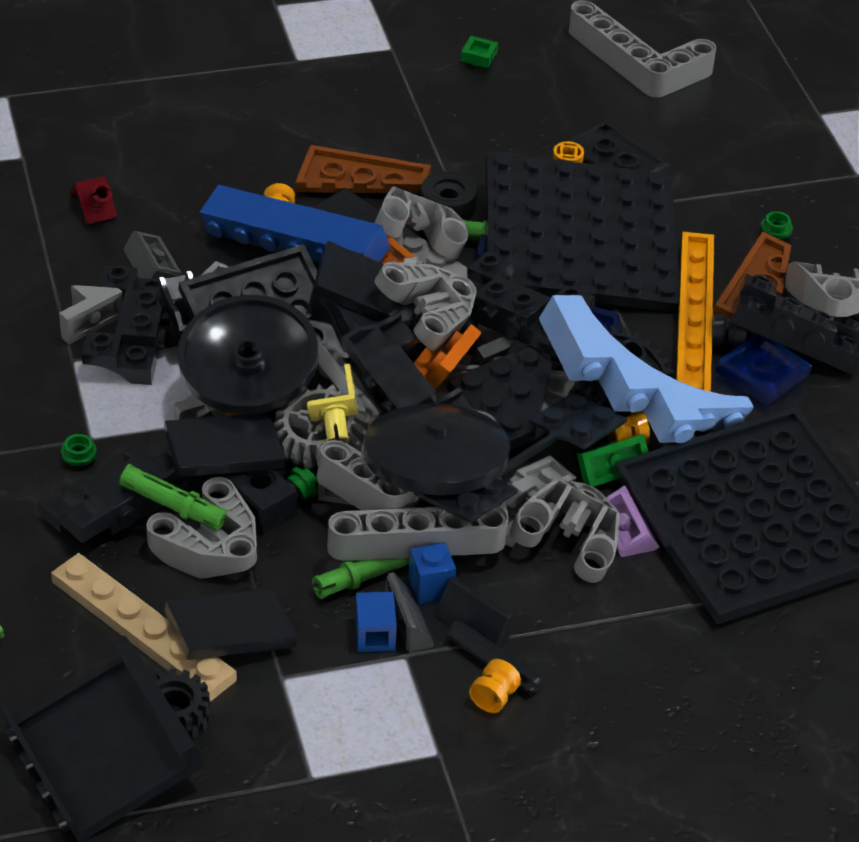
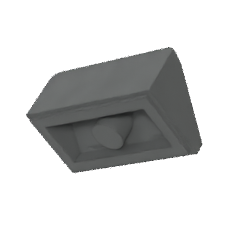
M138 231L132 232L123 250L131 265L138 268L139 278L159 279V277L164 276L167 279L182 276L180 269L160 236Z
M394 572L388 573L386 592L394 593L396 625L406 650L410 653L434 647L433 639L414 594Z

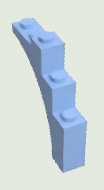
M552 295L539 317L569 380H599L614 412L644 411L660 443H684L694 436L695 431L722 430L744 423V420L753 409V405L747 396L723 395L701 390L677 381L652 368L629 352L610 335L593 315L581 295Z

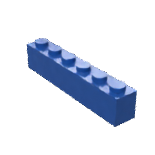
M222 185L216 187L199 212L208 234L214 237L232 239L241 244L255 245L272 252H279L304 244L312 261L319 263L327 241L377 262H381L390 248L382 225Z

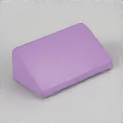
M626 486L606 497L620 513L617 550L621 557L654 551L660 548L647 521L639 511Z

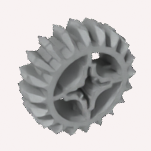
M318 384L316 390L310 391L306 388L303 394L282 406V410L276 411V422L273 425L286 461L291 460L295 467H300L304 464V467L308 470L318 466L320 449L327 439L324 420L315 422L310 420L307 402L348 395L346 388L337 392V388L333 384L328 389H323ZM356 397L358 415L345 417L350 438L348 445L360 451L361 445L364 444L369 424L366 410L362 404H358L359 399ZM336 433V440L340 441L339 434Z

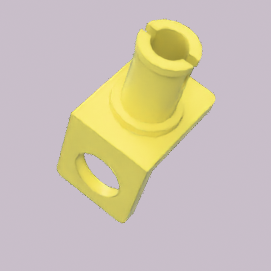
M344 364L349 395L308 401L307 409L312 422L324 420L327 436L326 442L336 440V433H338L340 441L348 444L350 438L348 436L345 416L358 415L351 367L350 364Z

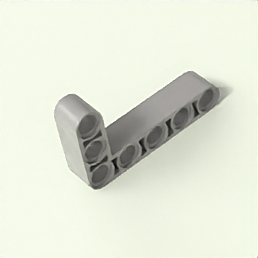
M579 0L571 5L569 34L648 96L663 97L712 75L716 45L710 40L696 39L659 54L594 3Z
M477 411L495 421L494 417L486 412ZM331 440L323 443L321 446L316 476L317 481L360 510L420 508L427 502L414 495V492L395 487L380 479L368 467L364 454L347 443Z
M506 501L472 523L439 507L337 512L329 519L327 550L333 558L342 561L409 558L411 548L446 542L451 556L497 553L504 548L508 525Z

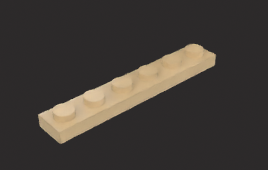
M80 553L51 572L52 583L120 635H126L129 642L170 672V669H176L177 675H181L184 669L190 671V678L195 674L200 676L201 683L205 681L208 686L210 702L237 681L236 670L218 657L187 660L169 620Z

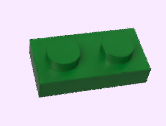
M638 434L576 453L584 484L594 487L617 480L618 478L613 473L615 462L647 453L648 448L644 434Z

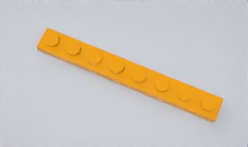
M682 232L676 380L711 392L714 235Z

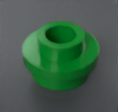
M770 212L762 220L761 231L779 240L789 237L792 233L793 225L791 219L783 212Z
M74 434L65 440L61 448V456L63 461L69 465L85 466L94 461L97 456V448L89 436Z
M294 467L286 481L288 480L294 484L298 492V498L302 501L309 497L314 498L318 495L316 486L319 483L317 478L307 468L301 470L298 467Z

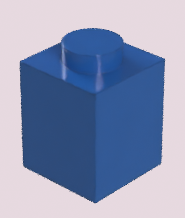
M446 542L411 548L408 580L418 605L439 602L449 580L452 577L456 578V567Z
M393 592L356 593L355 626L357 652L395 651L397 625Z

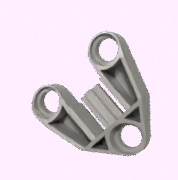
M394 186L384 199L374 222L383 226L386 235L397 238L400 237L405 224L412 226L416 231L423 230L432 248L439 254L451 259H459L468 238L465 221L452 208Z
M795 261L788 264L785 288L799 302L835 317H847L859 313V269H853L852 277L840 276L839 273H833V275L823 274L821 264L814 265Z
M387 262L382 266L374 279L377 287L389 299L402 305L415 303L417 306L414 310L415 313L423 315L413 331L417 338L432 351H439L448 343L456 331L459 332L471 315L477 292L475 285L468 278L431 264Z
M213 477L204 482L202 486V499L228 510L225 522L218 532L200 523L201 528L195 530L173 514L166 512L154 514L147 521V541L150 550L167 565L199 579L242 572L251 568L257 561L255 517L234 484L227 478ZM217 492L225 495L226 497L217 499L211 497L209 494ZM165 528L171 531V533L160 535L155 533L154 530Z
M555 479L535 493L520 508L511 525L510 535L519 545L525 547L536 546L541 541L545 532H548L559 511L566 513L559 526L565 530L563 535L566 537H570L571 534L578 537L584 525L591 527L579 549L580 553L574 562V570L584 581L591 583L599 582L604 578L615 557L618 544L620 513L594 487L584 483ZM521 524L530 525L536 532L530 533L525 531ZM585 559L595 561L600 568L590 567Z

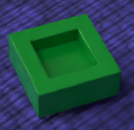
M470 36L461 51V61L474 66L489 68L498 52V42Z

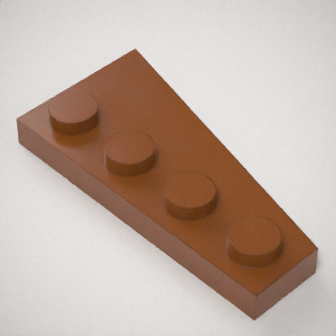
M310 145L295 182V192L338 193L346 188L352 193H388L394 186L412 194H420L423 181L431 175V165Z
M762 232L715 304L713 313L724 314L726 318H731L741 283L746 273L751 276L760 274L769 278L773 282L772 285L776 286V294L781 296L791 245ZM747 329V332L771 343V339Z

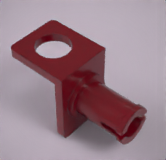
M106 176L75 183L70 189L71 196L78 195L84 219L88 225L114 219L117 216L112 200V192H110L111 187L107 183Z

